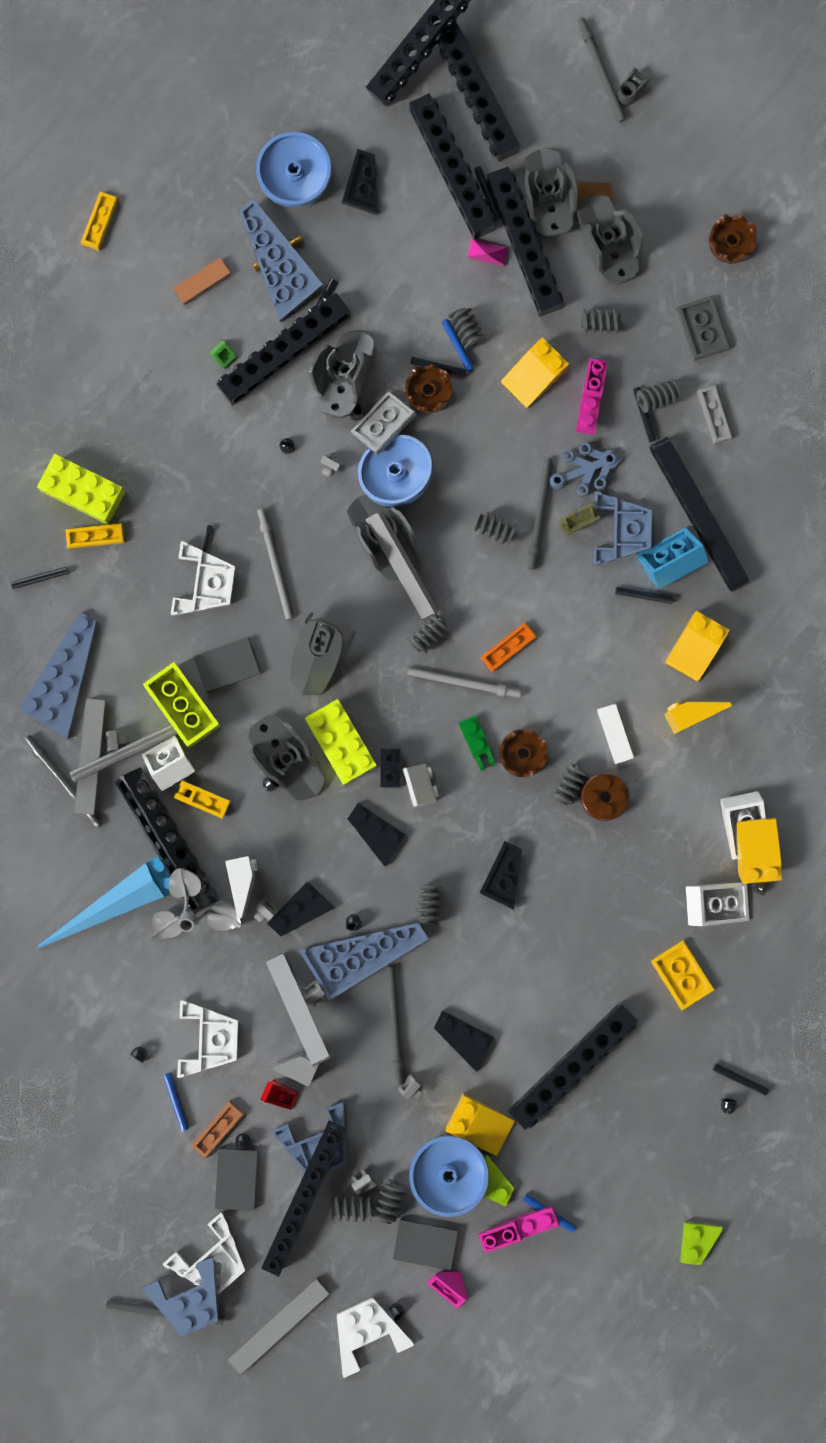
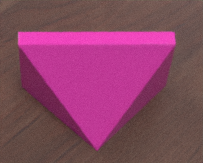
M472 239L468 258L504 266L508 247Z
M461 1271L437 1272L427 1282L431 1288L456 1308L461 1306L468 1298Z

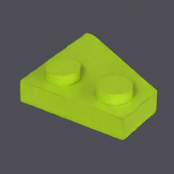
M485 1154L484 1159L488 1168V1185L484 1197L506 1206L514 1187L491 1158Z
M684 1222L680 1262L701 1265L722 1232L723 1227Z

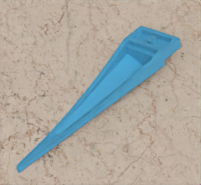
M157 856L138 868L39 944L38 948L171 894L168 886L170 876L159 857Z

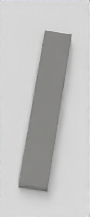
M382 510L366 518V522L420 617L423 619L435 614L438 611L436 605Z
M86 699L79 768L100 758L105 700ZM99 771L77 781L75 814H95Z
M281 954L267 961L266 964L311 1065L315 1066L331 1058L285 955Z
M317 1278L314 1279L228 1358V1361L241 1375L325 1299L330 1292Z

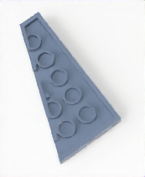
M253 198L239 212L279 321L282 322L324 287V285Z
M79 612L19 708L68 739L98 623L82 612Z
M418 922L299 951L330 1001L427 941L428 937Z

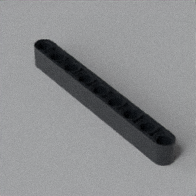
M665 437L650 445V451L728 589L734 592L748 584L749 578L670 439Z

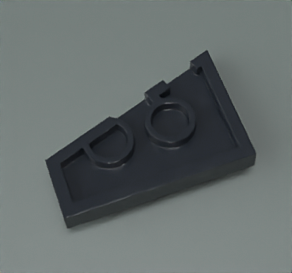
M357 149L341 204L377 215L375 154Z
M357 803L347 818L381 863L386 866L406 834L359 803Z
M504 841L479 892L513 910L515 908L522 849Z
M307 881L267 924L282 937L335 907Z
M442 1010L434 1025V1029L477 1072L494 1036Z

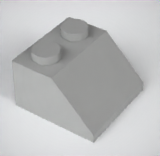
M301 1053L277 1062L273 1070L309 1087L319 1064L312 1066L307 1054Z

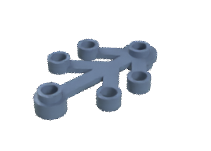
M582 443L579 447L581 455H590L599 459L590 462L573 455L570 450H565L562 453V460L581 467L563 475L558 473L552 475L549 484L552 489L560 490L565 482L584 475L582 483L578 486L576 492L578 496L585 497L588 493V486L594 471L601 467L600 475L594 481V487L598 490L605 487V479L609 469H613L618 465V454L613 450L600 452L591 448L588 443ZM586 446L588 451L583 452L581 448ZM570 454L571 458L565 459L564 455ZM611 456L613 461L608 462L606 457ZM559 478L561 483L556 484L554 479ZM602 481L603 486H598L596 482ZM584 488L586 493L581 494L579 489Z

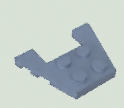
M595 491L596 510H614V547L594 548L593 566L650 550L652 510Z
M343 1101L327 1107L326 1110L330 1121L345 1127ZM288 1123L272 1129V1134L280 1141L285 1150L289 1152L305 1173L323 1132L295 1142ZM345 1134L327 1172L347 1164Z
M214 1256L196 1264L203 1284L170 1298H167L160 1279L142 1287L145 1294L181 1336L219 1320Z

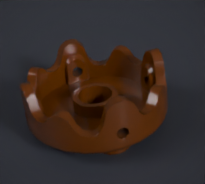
M728 214L723 215L714 224L709 235V247L713 255L718 260L728 264H736L746 260L756 246L757 228L755 224L748 222L742 215L733 217L728 216ZM728 237H735L737 243L734 245L729 244L727 241Z
M433 364L415 367L405 382V395L408 403L415 410L422 413L431 414L442 410L448 404L452 395V384L448 372ZM431 386L434 392L427 395L423 392V388Z
M515 730L505 737L500 746L499 758L501 764L513 776L520 778L533 776L544 767L547 761V744L541 736L532 730ZM524 748L528 751L529 755L526 759L518 757L519 749Z
M600 773L592 776L585 782L580 793V803L586 814L591 818L603 822L611 821L621 816L626 810L629 803V791L622 779L616 775ZM604 791L610 794V800L607 803L600 800V794Z

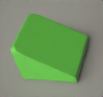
M221 341L209 352L211 357L223 369L237 357L224 341Z

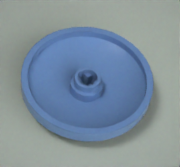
M287 132L275 136L264 145L257 159L256 174L262 191L272 201L286 207H302L316 201L327 189L331 179V162L326 149L317 139L301 132Z
M397 435L379 455H376L368 448L358 466V480L366 496L373 502L387 507L403 506L419 498L428 488L433 476V461L429 451L419 440L407 435Z
M453 1135L433 1138L423 1144L413 1157L409 1171L411 1190L420 1205L435 1215L454 1217L465 1214L481 1201L488 1185L486 1161L480 1150L468 1140ZM446 1171H447V1172H450V1171H451V1172H452V1176H451V1177H446V1176H445V1172H446Z

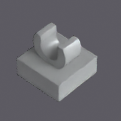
M328 454L323 455L320 463L325 465L322 474L326 476H331L333 470H341L344 464Z
M116 730L105 733L107 752H114L118 750V745L126 744V736H117Z
M265 897L255 907L259 911L255 918L259 922L264 918L269 921L279 909Z
M317 980L301 990L308 1005L312 1004L316 1007V1000L322 998L323 1001L326 1000L325 993Z
M411 1074L403 1082V1085H400L398 1088L401 1095L407 1100L411 1096L418 1100L423 1095L418 1089L421 1085Z
M363 1169L361 1170L363 1175L361 1179L357 1180L354 1175L352 1176L354 1183L351 1185L359 1196L366 1194L377 1186L374 1179Z

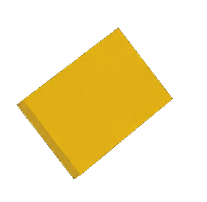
M684 940L650 960L682 1011L715 990Z

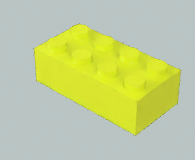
M56 454L53 455L37 486L42 493L109 525L126 493L123 487Z
M175 662L143 684L187 747H193L221 727Z
M338 699L305 718L344 786L377 767Z

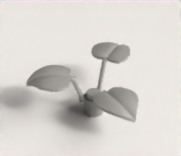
M178 868L171 874L168 886L170 893L174 897H185L184 912H182L181 916L176 917L172 911H158L151 921L150 938L168 939L178 936L182 931L190 932L193 930L194 925H198L199 921L206 915H208L207 922L210 927L219 931L241 927V919L237 918L236 909L230 903L224 901L213 903L211 910L205 911L196 918V915L188 910V896H195L199 893L201 881L193 872L184 868Z

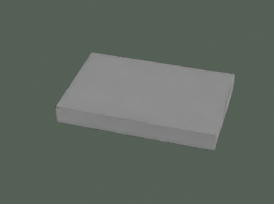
M388 391L350 432L376 455H379L416 416V413Z

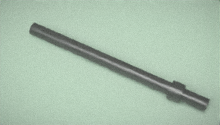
M580 18L578 23L582 31L583 41L588 45L619 122H623L626 118L593 40L595 38L593 32L589 30L585 18Z
M550 458L544 459L532 543L528 550L530 555L528 562L529 570H535L537 556L540 553L539 541L552 463Z
M28 735L24 740L33 750L34 756L44 763L71 798L76 801V790L45 754V749L39 746L31 735ZM85 814L96 828L103 824L95 814Z
M387 967L393 1047L392 1070H394L395 1085H403L402 1069H404L403 1060H401L395 969L394 967Z
M110 1300L106 1304L107 1309L165 1317L157 1307ZM219 1317V1320L212 1324L223 1326L224 1317Z

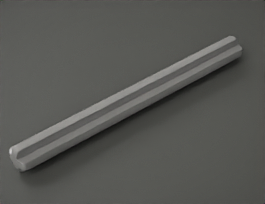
M172 725L165 727L71 771L70 776L76 782L176 735L177 732Z

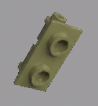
M587 504L578 509V516H576L575 512L563 516L559 520V526L566 535H569L593 524L601 518L595 512V505Z

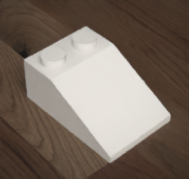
M758 791L720 799L733 860L738 859L737 821L766 819L764 802Z
M252 856L225 861L238 919L246 916L256 877L255 871H258L256 859H252Z
M739 882L686 886L688 925L709 926L749 921L747 884Z

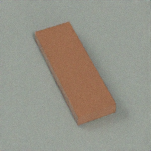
M218 258L173 289L185 305L231 274L221 258Z
M229 1101L191 1147L206 1159L245 1113L232 1101Z

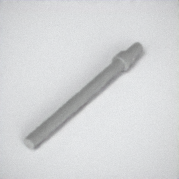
M265 509L257 510L261 523L259 527L265 538L286 620L293 619L271 535V524L268 523Z
M410 667L407 675L493 692L503 697L507 695L519 698L521 690L506 688V685L499 684L497 686Z

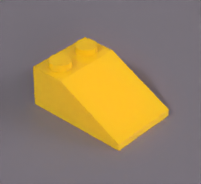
M542 337L501 380V383L528 408L567 371L569 363Z
M694 612L665 663L698 682L730 630L700 612Z
M679 701L668 707V712L664 715L673 733L676 734L732 705L730 702H686L681 704Z
M776 818L737 821L738 875L742 883L782 880Z
M463 1093L445 1130L497 1156L515 1120Z

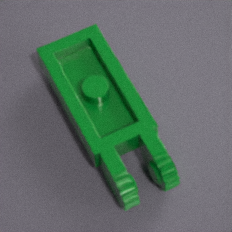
M476 715L459 722V727L473 758L476 759L479 769L481 771L485 770L484 763L479 757L485 753L489 764L492 767L495 766L496 763L490 752L491 748Z

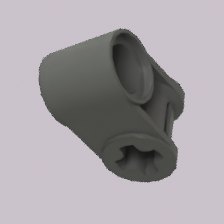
M635 67L619 88L617 95L619 103L623 106L630 105L646 88L650 78L644 77Z

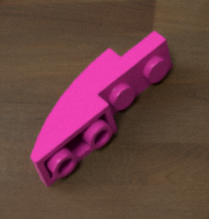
M589 358L576 432L590 435L595 434L608 361Z
M552 1205L509 1219L479 1233L478 1236L484 1252L488 1253L520 1242L523 1238L558 1227L560 1223Z

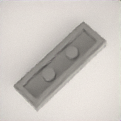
M716 385L697 390L713 445L732 440L733 437Z

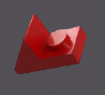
M272 1080L271 1082L268 1081L260 1100L292 1110L300 1092Z

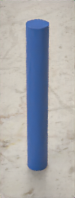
M448 319L442 321V325L468 372L472 371L474 367Z
M167 1073L163 1077L181 1131H185L189 1127L171 1073Z
M528 1194L523 1198V1201L537 1210L547 1208V1206ZM556 1213L560 1225L573 1233L576 1225Z

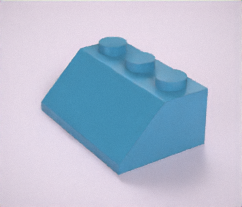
M686 527L652 545L650 550L636 554L649 579L659 590L708 563L704 546Z

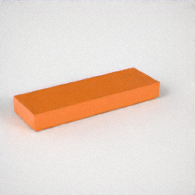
M524 622L480 658L489 670L494 672L537 638V636Z

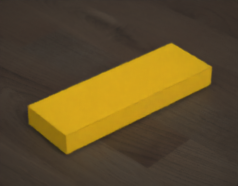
M100 191L81 240L82 245L100 250L118 203V197Z
M123 524L66 529L67 548L75 549L125 543Z

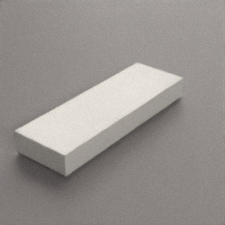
M616 704L597 709L614 763L618 764L633 759L634 757Z

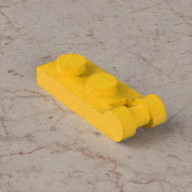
M181 780L179 784L181 787L178 793H175V799L222 819L224 818L231 801ZM188 789L192 791L190 798L185 796Z

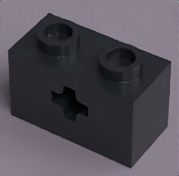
M381 748V788H400V749Z

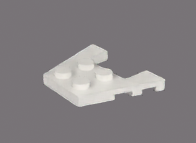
M181 541L179 559L198 562L193 600L173 598L171 615L175 616L231 605L236 567Z
M181 1000L180 1018L200 1019L199 1060L179 1059L177 1078L236 1061L239 1020Z
M220 1212L208 1223V1226L218 1236L220 1241L192 1266L185 1261L178 1251L163 1263L166 1268H170L179 1276L185 1277L198 1286L203 1284L196 1264L214 1256L217 1295L246 1270L223 1212Z
M370 1297L337 1313L342 1374L344 1378L360 1371L353 1350L385 1335L390 1334L398 1353L414 1346L413 1340L391 1319L386 1310L374 1297Z

